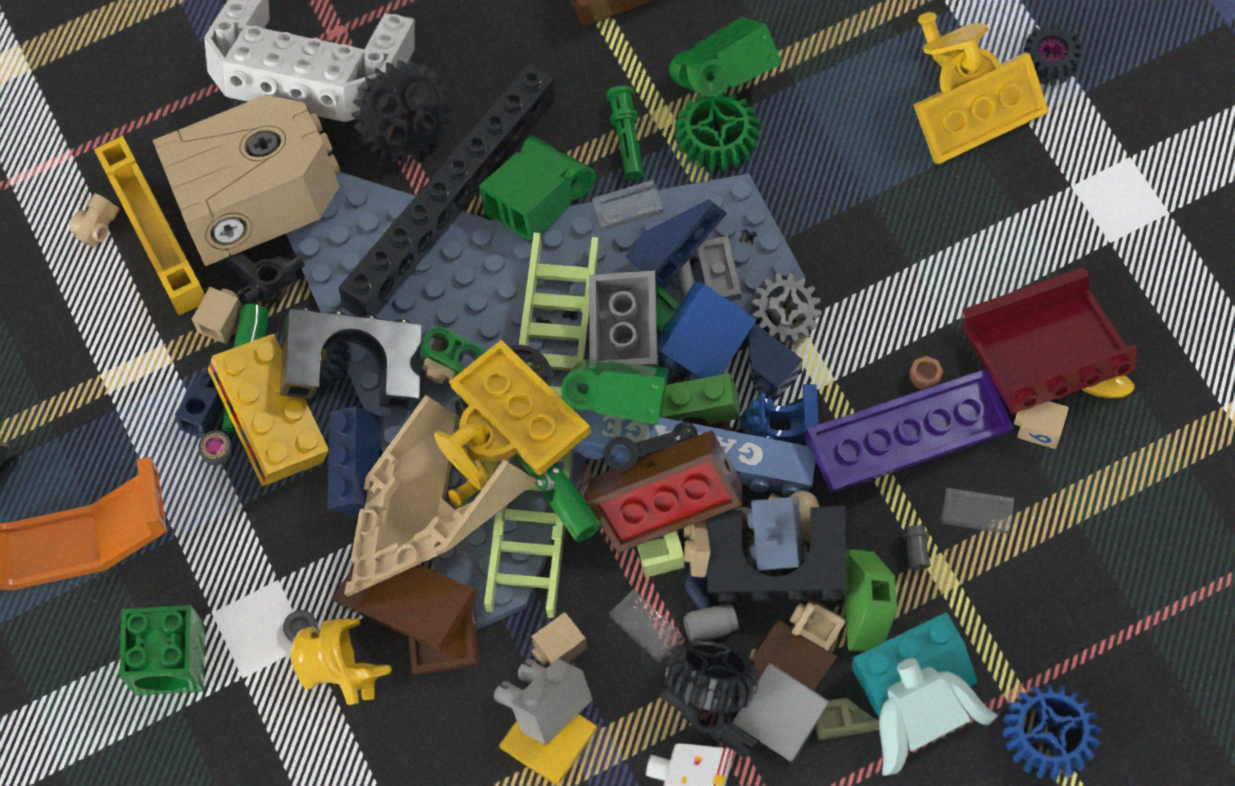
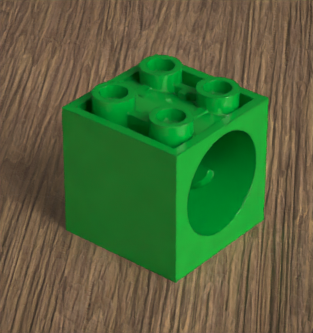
M185 605L122 609L119 677L135 696L204 692L206 626L193 607Z

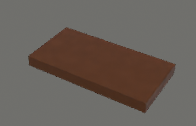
M418 564L348 597L344 593L346 582H351L353 565L332 600L341 607L443 652L478 593L472 587Z

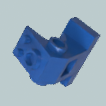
M804 384L802 401L787 406L773 405V400L765 398V393H761L755 400H751L750 405L741 414L740 426L744 430V434L809 446L804 432L807 428L819 425L816 384ZM790 419V430H774L770 427V420Z

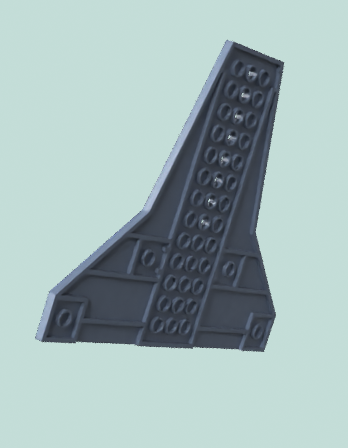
M340 172L335 174L340 187L320 220L290 231L286 235L293 251L304 261L305 266L302 268V271L320 312L339 311L347 316L357 317L342 308L338 287L415 196ZM750 174L572 205L541 235L542 247L539 264L588 267L592 237H598L599 256L596 274L636 272L638 268L625 256L638 238H641L647 230L710 199L727 213L705 240L724 236L729 238L741 289V299L730 302L752 315L756 312V309L749 307V303L752 300L758 299L754 296L753 292L757 287L763 289L761 283L766 278L772 283L773 277L780 273L783 280H785L789 273H793L794 282H798L802 277L805 278ZM462 211L375 316L379 320L394 321L405 319L412 324L421 325V343L431 329L443 327L486 351L500 340L507 346L519 345L532 242L504 227L496 220H489ZM745 234L755 237L753 238L752 245H748L747 242L741 243L739 240ZM698 256L692 257L690 259L696 261L695 269L692 270L694 282L704 284ZM678 272L667 286L662 289L680 305L684 294ZM537 279L535 293L585 297L586 283ZM781 289L771 292L767 298L779 297ZM533 308L532 322L581 326L583 312L577 313V320L572 321L570 317L564 319L565 310ZM590 330L586 359H590ZM435 338L429 340L430 346L432 345ZM529 338L528 346L543 354L577 356L579 342ZM346 342L349 344L350 349L345 352L351 354V360L344 361L345 364L349 365L346 371L363 409L380 416V447L383 453L425 395L451 410L449 398L458 394L451 388L449 383L445 381L444 384L435 383L426 378V372L421 370L419 399L412 410L379 407L380 369L375 357L363 346ZM420 349V369H421L422 364H423L425 358L423 357V355H422V353H421V349ZM657 352V359L661 355L659 352ZM464 354L460 364L467 368L474 360L470 355ZM658 360V366H656L669 368L667 385L686 372L679 365L674 370ZM531 368L538 375L540 369ZM551 370L552 381L550 386L561 387L564 378L570 371ZM578 452L574 454L571 482L575 487L588 459ZM514 457L513 465L526 472L519 460ZM557 461L563 470L564 461ZM452 464L446 501L455 509H458L451 503L448 492L452 489L456 490L468 479ZM481 490L466 500L462 506L473 502ZM525 490L507 504V509L555 513L543 493L537 490ZM495 515L453 548L430 559L437 573L472 587L478 593L475 598L477 630L526 609L535 587L497 584L493 613L486 612L484 600ZM505 520L503 541L553 545L552 531L553 526H556V524ZM501 552L498 573L540 577L548 556Z

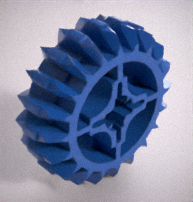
M1050 683L1045 685L1043 694L1036 685L1030 690L1031 697L1027 693L1021 692L1018 696L1020 703L1012 702L1009 706L1013 714H1006L1004 722L1010 727L1004 728L1003 736L1012 738V740L1007 742L1006 749L1010 751L1018 750L1013 757V761L1017 763L1025 759L1027 761L1024 766L1025 772H1029L1033 766L1037 767L1038 778H1043L1046 770L1050 771L1052 780L1058 779L1060 769L1066 778L1072 776L1073 768L1081 772L1085 768L1083 760L1092 761L1094 757L1090 749H1097L1100 743L1093 737L1100 733V727L1091 724L1097 719V714L1093 712L1085 713L1090 705L1089 701L1086 700L1078 704L1076 702L1079 696L1078 691H1074L1068 697L1064 695L1066 692L1064 685L1059 687L1057 693L1053 692V687ZM1051 707L1060 709L1069 716L1060 717L1053 712ZM1036 709L1038 713L1036 718L1038 726L1033 728L1030 733L1024 734V718ZM1047 726H1049L1051 731H1059L1056 737L1052 733L1044 732ZM1078 729V747L1073 752L1067 754L1065 751L1067 745L1065 736L1070 735L1072 730ZM1043 746L1049 750L1052 756L1041 754L1033 747Z

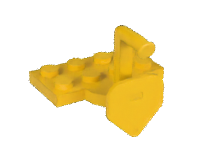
M928 12L920 15L918 21L922 24L927 44L923 46L924 53L931 54L933 59L942 67L939 79L941 92L913 104L935 163L940 164L1049 112L1029 53H1022L1000 64L995 55L986 49L979 48L978 41L989 30L987 24H969L940 37L935 21L937 19L936 14Z
M500 340L449 381L451 388L469 406L462 413L459 429L455 433L448 435L437 431L434 436L443 454L468 479L456 490L452 489L448 492L451 503L455 507L460 508L466 500L486 485L499 467L498 461L506 460L518 454L540 476L592 432L590 425Z

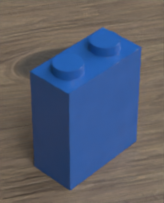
M695 281L657 340V352L661 354L658 360L674 370L679 365L688 371L685 377L689 380L722 375L757 319L705 284Z

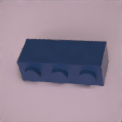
M358 406L329 412L327 508L350 517L359 516L360 509L365 508L367 491L364 489L365 479L380 458V416Z

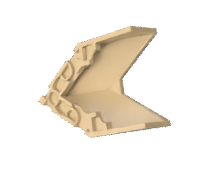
M425 395L366 476L364 489L367 491L365 508L359 511L350 560L354 564L351 582H346L344 595L349 597L450 550L538 480L508 461L503 460L473 502L458 509L451 506L446 501V494L452 463L440 450L434 434L437 431L448 435L455 433L458 430L460 416Z

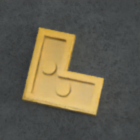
M577 714L547 745H544L522 733L516 721L499 746L500 749L556 786H559L596 732L597 726Z

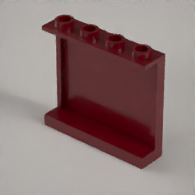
M1084 267L962 309L963 333L984 368L987 369L991 380L1012 414L1024 409H1031L1038 404L1055 398H1062L1067 394L1086 387H1093L1103 381L1127 375L1129 372L1136 370V345L1134 344L1129 347L1125 345L1090 292L1089 275Z

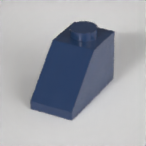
M754 323L747 334L751 381L758 392L765 393V396L769 394L775 400H778L802 373L803 359Z

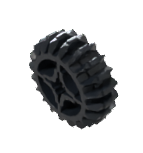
M695 639L694 642L686 640L683 644L675 645L674 649L670 651L664 667V683L668 685L667 690L675 693L676 699L685 700L687 706L694 705L699 707V710L707 709L712 713L721 711L724 714H728L729 710L739 712L741 708L748 707L749 702L756 695L759 670L754 666L755 662L747 658L746 653L737 652L734 646L727 647L723 645V642L720 644L713 643L710 639L707 642H703L700 639Z

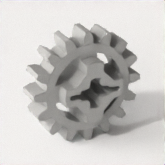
M778 273L773 277V283L766 278L761 283L763 289L757 287L753 292L754 296L758 299L752 300L749 303V307L756 309V312L751 316L759 320L760 324L758 326L765 329L771 336H776L777 340L782 344L786 338H788L791 345L798 341V336L804 340L809 336L807 329L814 330L818 325L813 319L818 318L822 313L814 309V306L821 302L820 298L811 297L815 290L814 286L806 289L804 287L805 278L803 277L798 282H794L793 273H789L785 280ZM781 289L779 297L767 298L771 292ZM784 302L786 309L791 311L787 316L784 314V308L780 307ZM793 320H803L800 326L790 329Z

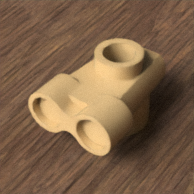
M96 193L88 204L87 212L84 210L77 211L72 216L69 224V230L75 234V238L92 248L95 247L97 242L100 243L106 239L109 232L108 225L110 221L114 220L120 209Z

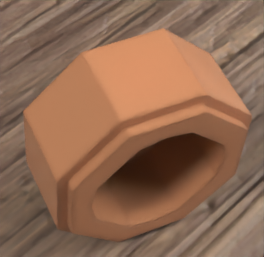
M924 356L914 360L909 377L914 387L925 390L939 385L943 369L938 360Z

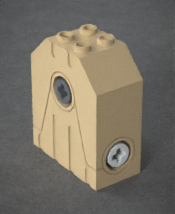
M264 95L179 129V132L174 131L153 140L186 226L205 266L230 256L229 254L232 256L320 220L340 187L335 174L341 171L334 155L328 156V153L332 151V147L326 133L320 135L318 133L323 128L316 112L310 114L304 102Z

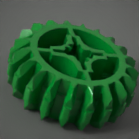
M723 92L720 96L706 98L697 93L695 102L687 100L685 110L680 109L678 113V120L675 122V141L679 144L681 154H686L689 163L697 160L699 170L704 165H709L711 172L715 170V166H721V169L725 172L728 164L738 168L740 159L748 161L750 152H755L760 138V131H758L759 120L755 117L754 108H748L746 98L737 102L735 92L730 97H726L725 92ZM714 124H716L717 131H714ZM735 140L731 144L726 145L729 141Z

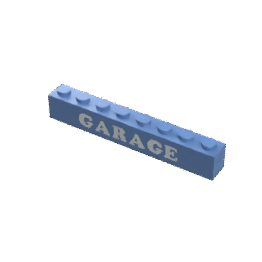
M572 408L590 425L592 433L570 451L582 453L584 457L589 459H601L605 445L615 437L624 436L634 442H639L670 433L682 421L661 417L659 424L653 425L599 414L592 410ZM693 424L698 430V435L713 430L741 479L742 485H747L749 489L758 492L773 490L781 492L785 497H790V495L798 491L808 492L812 487L815 457L809 446ZM615 445L611 450V458L618 464L627 463L630 457L628 448L624 445ZM646 454V455H643V456H639L638 459H640V458H642V457H645V456H647V455H650V454Z

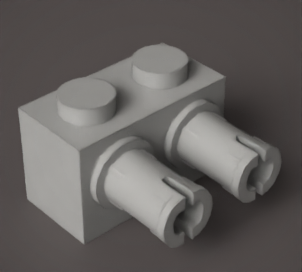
M558 658L548 668L537 664L531 659H527L525 661L526 665L521 664L519 667L518 677L531 684L525 690H522L510 682L504 681L501 683L502 687L498 686L496 688L494 697L497 702L513 709L522 733L547 745L592 701V697L581 669Z

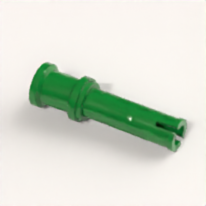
M622 85L609 89L606 92V98L611 103V124L617 128L624 178L633 181L641 179L645 175L635 128L639 117L633 107V88Z

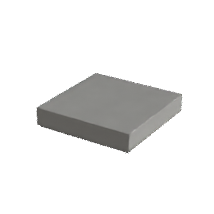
M769 663L757 682L756 695L753 696L748 707L741 708L733 724L793 762L830 701L772 663Z

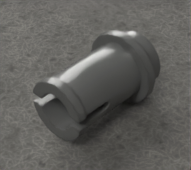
M923 525L906 527L902 540L906 541L909 569L924 570L930 568L931 564L929 562L926 541L929 537V532L925 531V526Z

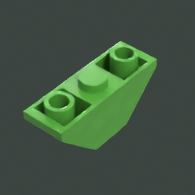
M850 549V595H844L848 651L866 652L885 643L897 611L895 575L875 552Z

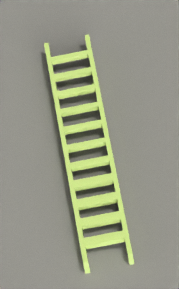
M534 233L519 345L528 346L529 338L578 341L577 356L543 354L551 370L570 371L577 362L586 359L590 330L589 275L597 273L598 237H592L588 267L539 264L542 247L540 233ZM537 279L585 282V297L535 293ZM533 308L583 312L581 326L532 322ZM528 363L530 368L541 369L539 365L533 366L531 363ZM550 386V388H552L561 398H563L561 395V387ZM569 451L558 460L564 461L563 472L570 480L572 478L575 454L572 451ZM514 455L506 459V461L513 464V458L516 456ZM535 483L526 489L541 491ZM506 505L495 514L484 600L486 612L493 613L497 584L547 588V617L555 618L566 528L556 513L507 509ZM505 520L556 524V526H553L552 531L554 545L503 541ZM501 552L552 556L550 578L498 573Z

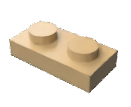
M706 519L681 528L682 538H687L684 559L685 562H690L691 575L693 577L706 576L710 557Z

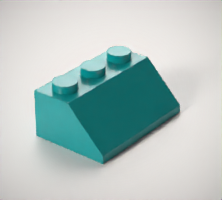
M947 612L854 657L852 671L879 719L882 707L889 699L888 688L902 680L897 666L904 660L916 659L921 670L926 667H932L938 673L947 671L958 675L970 687L978 683L964 641Z

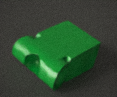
M741 17L695 44V48L677 54L670 63L669 71L671 78L678 85L707 97H717L727 88H734L783 63L767 25Z
M530 136L525 141L521 153H515L479 185L485 215L528 241L533 242L534 233L542 235L571 205V200L581 198L591 190L596 181L597 174L591 167L569 155L559 152L556 148L535 136Z
M584 359L577 362L564 378L561 386V395L565 403L571 408L578 410L587 409L596 411L599 414L658 425L663 412L669 368L617 362L607 363L598 362L593 359Z

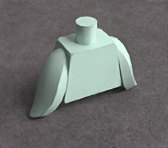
M916 659L904 660L897 666L902 680L888 688L889 699L884 703L880 712L879 728L883 752L882 773L883 775L897 774L905 763L908 749L914 751L969 722V716L979 723L989 725L998 715L988 709L971 687L958 675L947 671L938 673L932 667H926L921 670Z

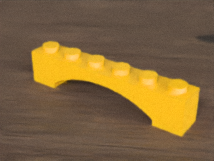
M121 136L94 149L178 315L180 316L198 307L205 294L124 137Z

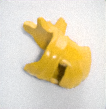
M358 618L325 620L321 625L320 632L314 626L297 632L292 642L290 659L294 672L306 690L313 689L318 684L330 682L340 685L348 705L359 703L357 690L360 689L363 700L375 699V681L378 677L390 674L392 668L390 665L355 664L349 629L360 625Z

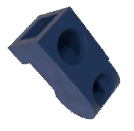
M204 371L199 374L175 413L180 431L202 438L212 430L211 423L219 408L223 405L208 372Z

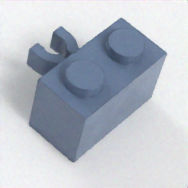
M799 497L751 501L752 508H749L747 511L749 528L754 529L755 543H751L752 562L757 563L758 570L800 567L805 559Z

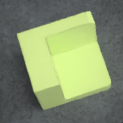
M677 530L663 535V538L648 541L637 546L645 577L685 568L684 555Z

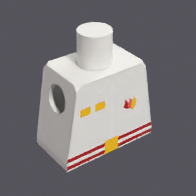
M676 744L671 760L651 755L646 776L665 781L663 786H725L733 760V750Z

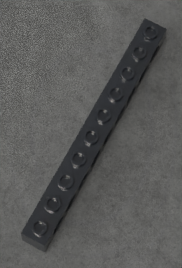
M529 64L523 69L341 283L338 289L342 308L357 317L365 315L375 316L480 191L479 185L501 166L555 101L553 77Z

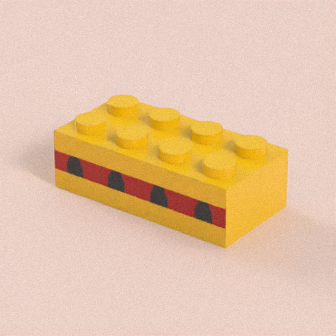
M274 334L213 355L208 367V372L262 487L322 464L329 450L305 398L280 396L282 350Z

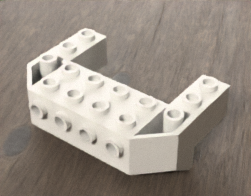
M228 0L204 37L207 71L225 97L249 102L264 95L304 102L310 114L316 112L319 117L343 122L356 119L351 116V113L359 111L360 107L354 104L353 100L362 99L363 97L357 90L358 88H368L369 85L366 83L365 77H369L372 80L377 78L375 68L386 72L385 66L387 62L394 65L395 68L398 60L407 63L415 49L414 19L385 13L365 49L292 35L287 32L264 29L270 19L268 0ZM388 96L381 101L380 109L387 105Z

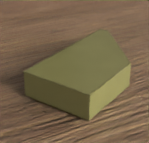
M847 698L830 700V703L815 725L818 740L880 730L877 718L874 719Z

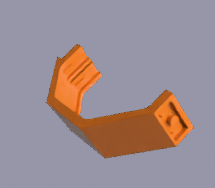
M151 457L137 459L139 475L91 505L14 522L0 523V590H17L106 571L166 533L167 528L159 473Z

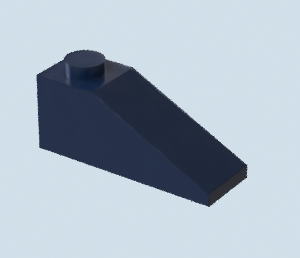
M708 199L647 230L641 238H638L633 243L631 250L625 257L640 271L655 270L656 284L665 288L727 213Z

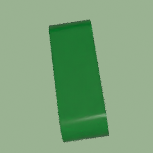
M443 327L431 329L421 343V353L425 359L429 358L456 371L455 376L465 369L459 362L460 355H470L475 361L486 352L483 348ZM432 338L441 339L445 344V351H434L429 344V340Z

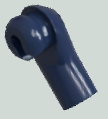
M708 567L705 577H693L690 568L685 582V590L698 610L715 605L706 591Z

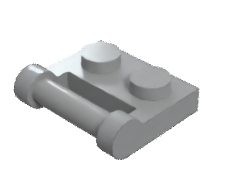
M728 236L704 240L690 257L698 256L704 284L729 301L741 299V289ZM689 259L678 271L684 297L694 283Z

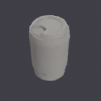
M731 603L691 611L683 617L686 634L691 642H694L695 639L706 642L709 639L712 640L725 636L732 631L738 630L737 617Z

